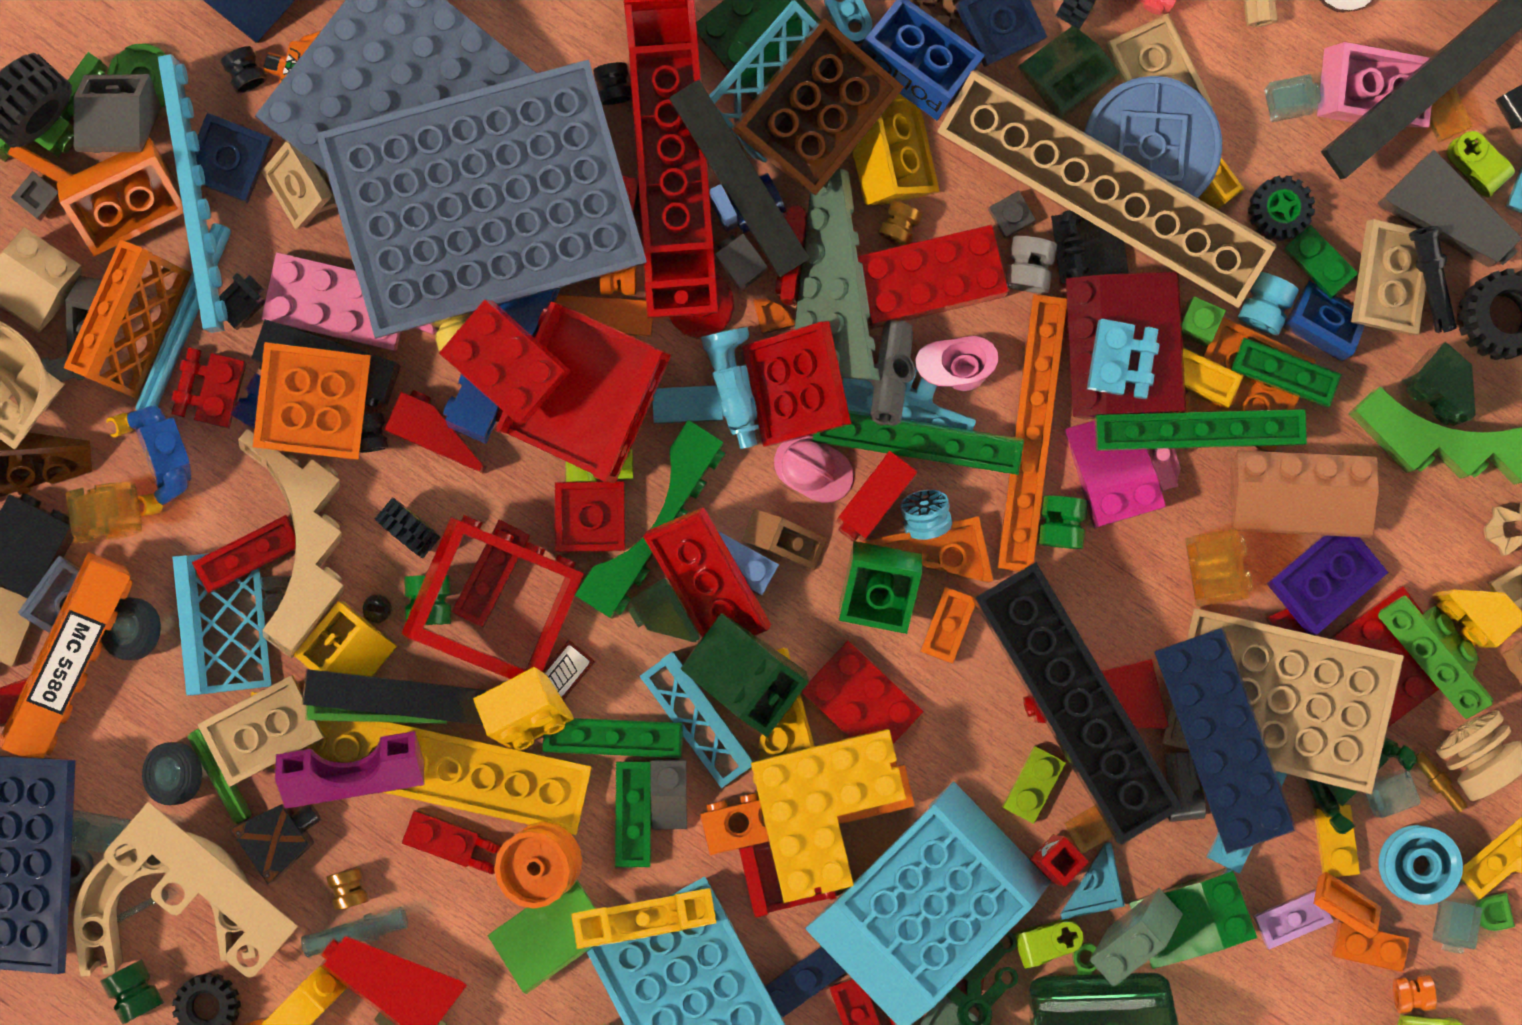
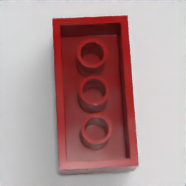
M992 225L857 256L858 262L863 264L871 329L882 327L884 323L890 320L907 321L1005 298L1008 293Z

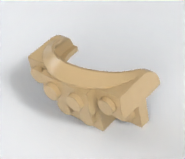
M0 321V439L13 449H16L65 384L46 371L34 348L21 334ZM12 396H14L18 405L10 400Z

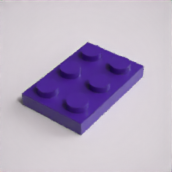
M1323 535L1266 584L1307 634L1316 636L1389 572L1360 537Z

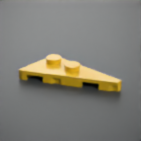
M787 648L777 649L779 653L791 660ZM801 695L797 697L768 738L763 734L761 735L758 749H761L759 760L815 746Z

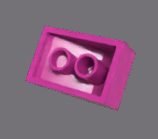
M1095 420L1064 429L1085 500H1088V510L1094 528L1166 507L1158 478L1147 450L1096 451Z

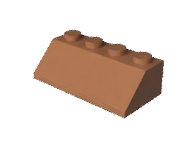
M1237 450L1230 468L1232 531L1366 538L1373 536L1379 492L1377 457Z

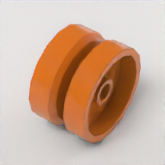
M540 822L528 825L504 842L497 853L494 871L497 884L508 899L519 906L534 909L550 905L571 889L580 876L583 860L580 846L570 832L560 825Z

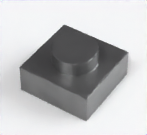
M33 171L11 196L15 202L40 221L59 200L58 190Z
M1019 190L988 208L1005 239L1036 221Z

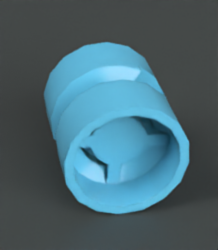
M1261 272L1250 289L1253 297L1247 298L1244 301L1238 318L1243 323L1259 331L1279 335L1287 318L1284 310L1292 307L1299 289L1287 280Z

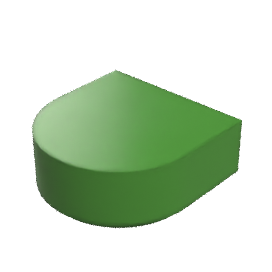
M1507 892L1486 895L1476 902L1473 914L1476 922L1482 928L1490 931H1499L1515 927Z

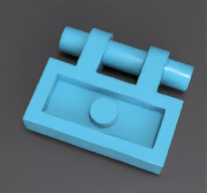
M1106 319L1098 320L1087 389L1123 395L1127 382L1135 384L1133 397L1147 399L1149 386H1153L1154 374L1151 373L1154 355H1158L1160 345L1157 343L1158 329L1145 327L1143 340L1133 339L1135 325ZM1131 351L1140 353L1138 371L1128 370Z

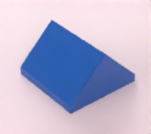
M1309 281L1288 315L1283 328L1334 358L1343 361L1351 357L1356 351L1365 325L1351 322L1353 306L1337 296L1331 300L1318 285Z

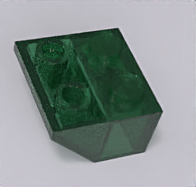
M1071 26L1018 66L1052 113L1060 119L1069 115L1112 83L1119 73L1101 47L1074 26Z
M1447 342L1429 349L1401 380L1408 386L1406 388L1408 394L1419 402L1424 400L1434 409L1432 414L1445 425L1450 423L1452 426L1471 420L1476 415L1472 364Z

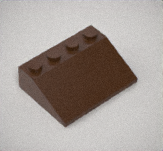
M824 18L815 24L730 130L812 194L817 195L902 91L904 86Z

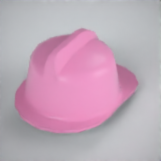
M977 336L936 341L925 345L919 350L915 358L916 369L919 375L928 383L937 386H951L960 391H971L978 388L995 371L998 364V352L991 342Z
M811 436L781 443L777 448L774 457L775 471L779 479L787 486L821 503L835 502L843 498L850 490L853 482V468L848 459L836 449L825 443L814 442Z

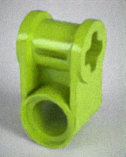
M1466 132L1451 141L1448 146L1447 156L1450 162L1467 178L1470 185L1484 197L1489 198L1515 173L1509 160L1501 155L1479 132ZM1466 144H1468L1471 148L1468 152L1469 155H1467L1464 152V150L1467 147Z
M1059 919L1044 925L1026 928L1013 934L1016 937V946L1025 969L1039 966L1055 958L1073 953L1083 943V932L1078 924L1071 919ZM1067 927L1070 932L1076 931V934L1071 936L1072 942L1070 944H1065L1063 939L1057 940V937L1062 935L1061 929Z

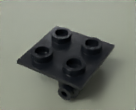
M1071 210L1064 211L1061 215L1051 216L1054 242L1057 244L1056 256L1060 284L1066 283V278L1129 274L1123 240Z

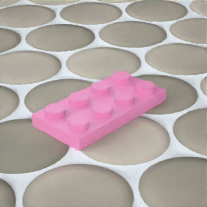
M276 253L261 320L266 319L281 325L397 351L401 332L375 339L355 270Z

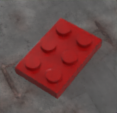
M848 640L814 675L802 691L810 701L850 738L889 729L892 743L894 744L924 712Z

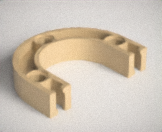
M185 832L250 886L239 864L224 849L204 837ZM123 844L115 850V859L120 865L131 866L136 862L137 851L133 846ZM150 855L136 873L129 877L118 872L103 857L85 879L77 897L74 910V935L80 977L90 976L97 967H101L100 959L94 960L93 947H104L107 966L102 967L103 974L116 973L122 965L123 958L117 922L118 901L124 887L135 879L153 873H167L170 870L156 857ZM211 904L215 917L220 961H227L226 954L233 946L232 932L245 931ZM89 921L100 923L103 933L93 932L89 927ZM247 945V950L242 951L243 959L256 958L259 952L255 947Z

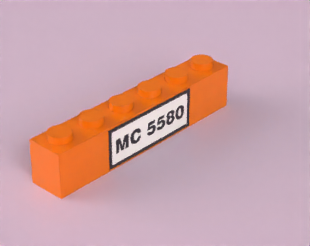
M90 552L87 553L0 735L1 749L24 758H44L45 754H52L58 740V736L55 733L60 723L66 724L71 715L73 705L70 702L74 693H80L87 681L88 674L85 673V670L90 661L95 662L103 645L99 641L104 631H110L116 621L118 612L114 610L119 599L125 600L130 592L133 581L130 580L131 576L127 567Z

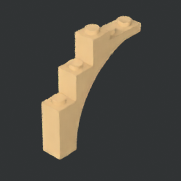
M246 429L238 439L239 448L265 467L277 482L286 499L295 529L296 551L292 576L277 611L262 630L264 639L292 658L293 654L343 595V584L340 583L342 578L328 567H325L324 570L320 568L341 542V531L338 530L340 528L339 524L328 515L319 516L320 512L339 490L338 473L328 464L322 462L319 465L312 459L304 469H301V462L288 452H285L283 455L277 450L253 447L254 433Z

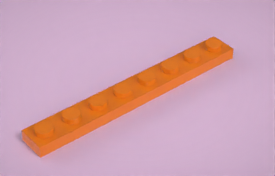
M1032 295L1014 437L1024 439L1019 475L1009 474L997 569L1020 571L1034 563L1067 298Z

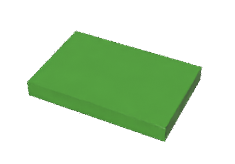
M577 879L571 889L550 905L534 909L525 908L487 935L523 993L528 994L592 948L577 949L571 913L593 910L596 907Z

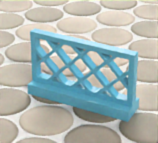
M796 1L790 2L709 95L715 104L723 94L734 93V113H722L718 109L729 129L734 124L728 118H734L735 123L743 114L741 112V93L757 92L758 95L764 88V67H781L787 60V41L803 40L809 33V28L812 29L815 26L816 21ZM795 13L802 20V35L786 36V22ZM779 41L780 61L764 62V47L769 42ZM757 56V62L751 63ZM757 67V87L741 88V73L746 68ZM731 130L734 137L745 147L744 150L754 159L762 162L767 161L766 158L756 152Z
M207 554L173 556L186 696L272 686L267 640L263 638L262 632L265 627L260 569L252 571L244 582L240 579L234 580L240 584V587L228 601L215 591L211 592L212 595L225 605L210 620L200 612L199 603L206 596L207 591L205 589L200 596L198 595L197 583L202 587L204 585L197 578L196 570L192 565V562ZM252 577L254 580L255 591H253L250 587L247 586L248 582L252 579ZM243 588L255 596L256 606L247 617L231 605ZM228 607L244 619L231 636L215 624ZM256 611L258 625H256L253 621L250 620V618L255 614ZM201 617L209 623L203 631ZM247 622L259 631L260 638L251 651L234 639ZM212 626L228 638L215 655L205 648L203 644V637ZM231 641L247 653V656L235 670L218 658ZM259 646L261 648L262 660L253 654ZM204 652L212 657L207 665L205 664ZM252 657L262 665L264 680L248 682L238 672L249 658ZM215 661L232 673L223 685L208 686L206 672ZM235 676L244 682L229 684Z

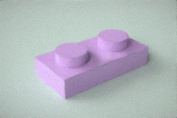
M1316 889L1253 915L1267 949H1272L1333 923L1332 917L1328 912L1313 904Z

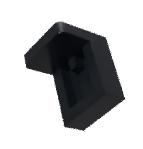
M236 273L232 277L235 281L219 296V299L225 302L228 323L238 330L265 304V299L260 295L264 289L252 276L249 275L245 279Z

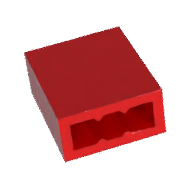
M889 451L838 516L836 521L841 524L838 531L852 542L856 541L857 538L864 542L916 475L917 471L893 452Z

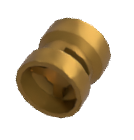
M892 201L888 209L890 218L882 222L878 234L902 246L910 244L913 238L912 227L919 225L923 214L907 204Z
M360 867L326 876L328 886L334 892V898L332 899L334 910L349 908L369 901L367 892L361 886L360 881L363 876Z

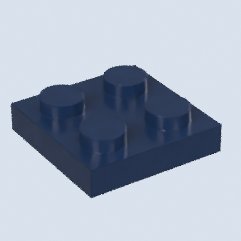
M962 0L955 5L974 47L985 55L981 61L984 68L1047 38L1030 0Z
M207 113L197 136L200 149L198 152H195L197 165L202 166L205 176V185L202 186L248 203L273 139Z

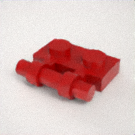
M188 347L186 358L181 360L179 367L182 374L178 389L174 390L171 400L174 401L171 414L185 418L187 406H195L197 409L194 420L230 429L247 362L211 353L208 366L200 365L198 363L202 351ZM195 375L205 377L200 396L191 394Z

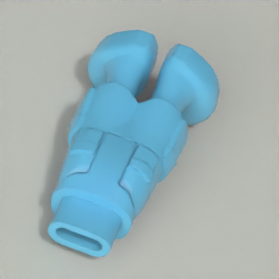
M748 327L701 337L703 348L707 352L715 371L712 372V376L722 401L720 403L723 417L725 416L732 435L737 434L740 449L758 445L754 431L759 429V425L754 423L757 418V409L750 386L747 365L737 366L735 360L736 347L749 338Z

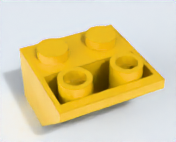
M1448 590L1436 592L1432 596L1438 603L1436 605L1438 610L1442 614H1446L1451 620L1453 619L1461 628L1459 631L1460 636L1478 648L1498 647L1522 625V611L1504 592Z
M338 601L293 656L310 670L373 677L398 646L346 602Z
M535 667L473 698L487 736L510 749H526L534 744L535 739L545 734H555L564 729L566 723L574 720L571 711L549 677Z

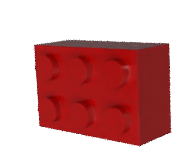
M485 299L439 352L445 360L517 424H525L571 372L566 365L493 300Z

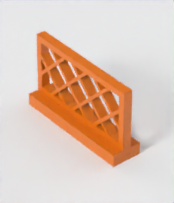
M120 239L63 368L133 398H137L191 272L152 254V252ZM150 261L153 274L142 279L146 265ZM173 272L176 273L177 276L172 288L166 290L163 278ZM155 283L157 296L147 301L144 288ZM134 293H136L139 306L128 311V306ZM160 304L161 313L158 319L152 322L149 310ZM141 314L144 327L133 332L130 320ZM120 325H122L125 337L114 343ZM146 336L147 345L144 351L138 354L135 341ZM127 346L130 359L119 364L116 352ZM106 357H108L111 369L99 375ZM132 368L133 377L129 386L125 387L121 373Z

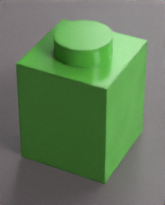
M1195 296L1187 302L1181 315L1182 337L1206 347L1213 341L1226 310Z

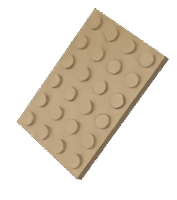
M1194 608L1187 640L1219 628L1226 632L1275 770L1372 795L1404 656ZM1172 703L1168 717L1169 727L1165 730L1162 744L1189 750Z

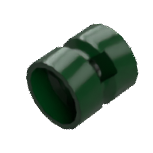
M142 959L100 981L108 998L116 999L117 1003L114 1006V1010L122 1025L164 1003L156 986L148 985L147 981L150 978V974Z

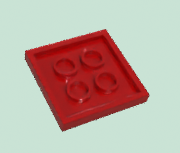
M829 321L811 324L742 346L750 386L755 399L763 447L777 445L851 424Z
M1399 586L1329 638L1404 656L1388 727L1439 690L1431 678L1378 617L1380 610L1402 596H1407L1421 614H1424L1404 586Z

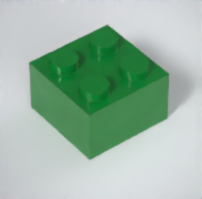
M853 541L839 601V621L907 634L922 576V554Z

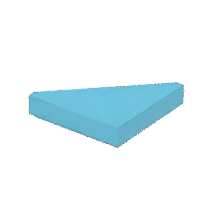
M1111 842L1104 843L1060 913L1062 920L1125 906Z

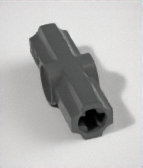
M890 320L883 325L878 363L874 364V368L879 370L880 381L870 380L874 387L870 415L872 416V421L879 425L895 426L901 423L906 383L910 382L915 376V366L910 358L914 334L912 330L913 325L905 321Z

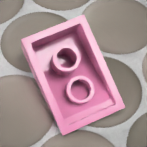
M1347 42L1324 48L1317 117L1356 122L1430 58ZM1431 106L1406 127L1428 128L1430 125Z

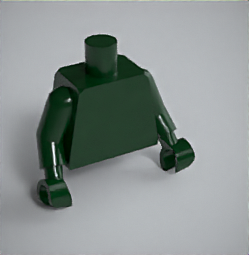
M1385 737L1378 770L1389 758L1394 757L1398 759L1399 763L1407 771H1410L1415 765L1417 757L1411 748L1405 745L1400 748L1398 743ZM1305 778L1315 802L1326 817H1331L1329 822L1338 834H1345L1353 829L1355 825L1340 813L1339 806H1343L1357 791Z

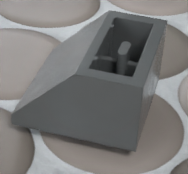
M149 74L83 76L74 95V148L76 152H142L161 109Z

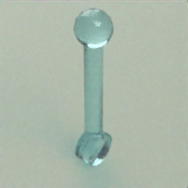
M162 889L161 895L166 902L169 894L166 890ZM151 897L117 915V922H121L156 902Z

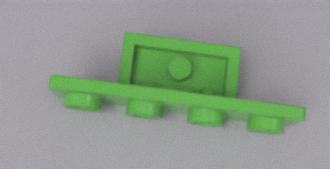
M1402 596L1380 610L1378 617L1465 719H1469L1492 705L1493 698L1473 675L1479 660L1476 649L1469 641L1464 640L1455 630L1454 623L1446 614H1442L1434 606L1422 615L1407 596Z

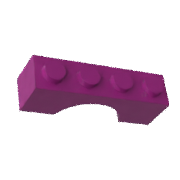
M412 731L380 737L378 746L370 755L354 762L341 763L329 761L318 756L312 749L277 754L275 781L285 809L422 786L424 785V759L416 733Z

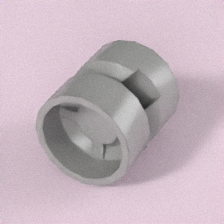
M1014 236L1010 257L1014 260V263L1010 264L1007 269V287L1031 293H1048L1052 272L1048 270V266L1054 264L1057 244L1037 237ZM1028 260H1034L1033 264L1028 263Z

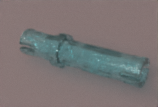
M403 907L376 915L369 913L364 915L363 919L356 920L355 922L302 936L303 952L307 958L322 953L333 938L339 941L344 936L358 941L369 939L372 942L379 940V936L408 928V920Z

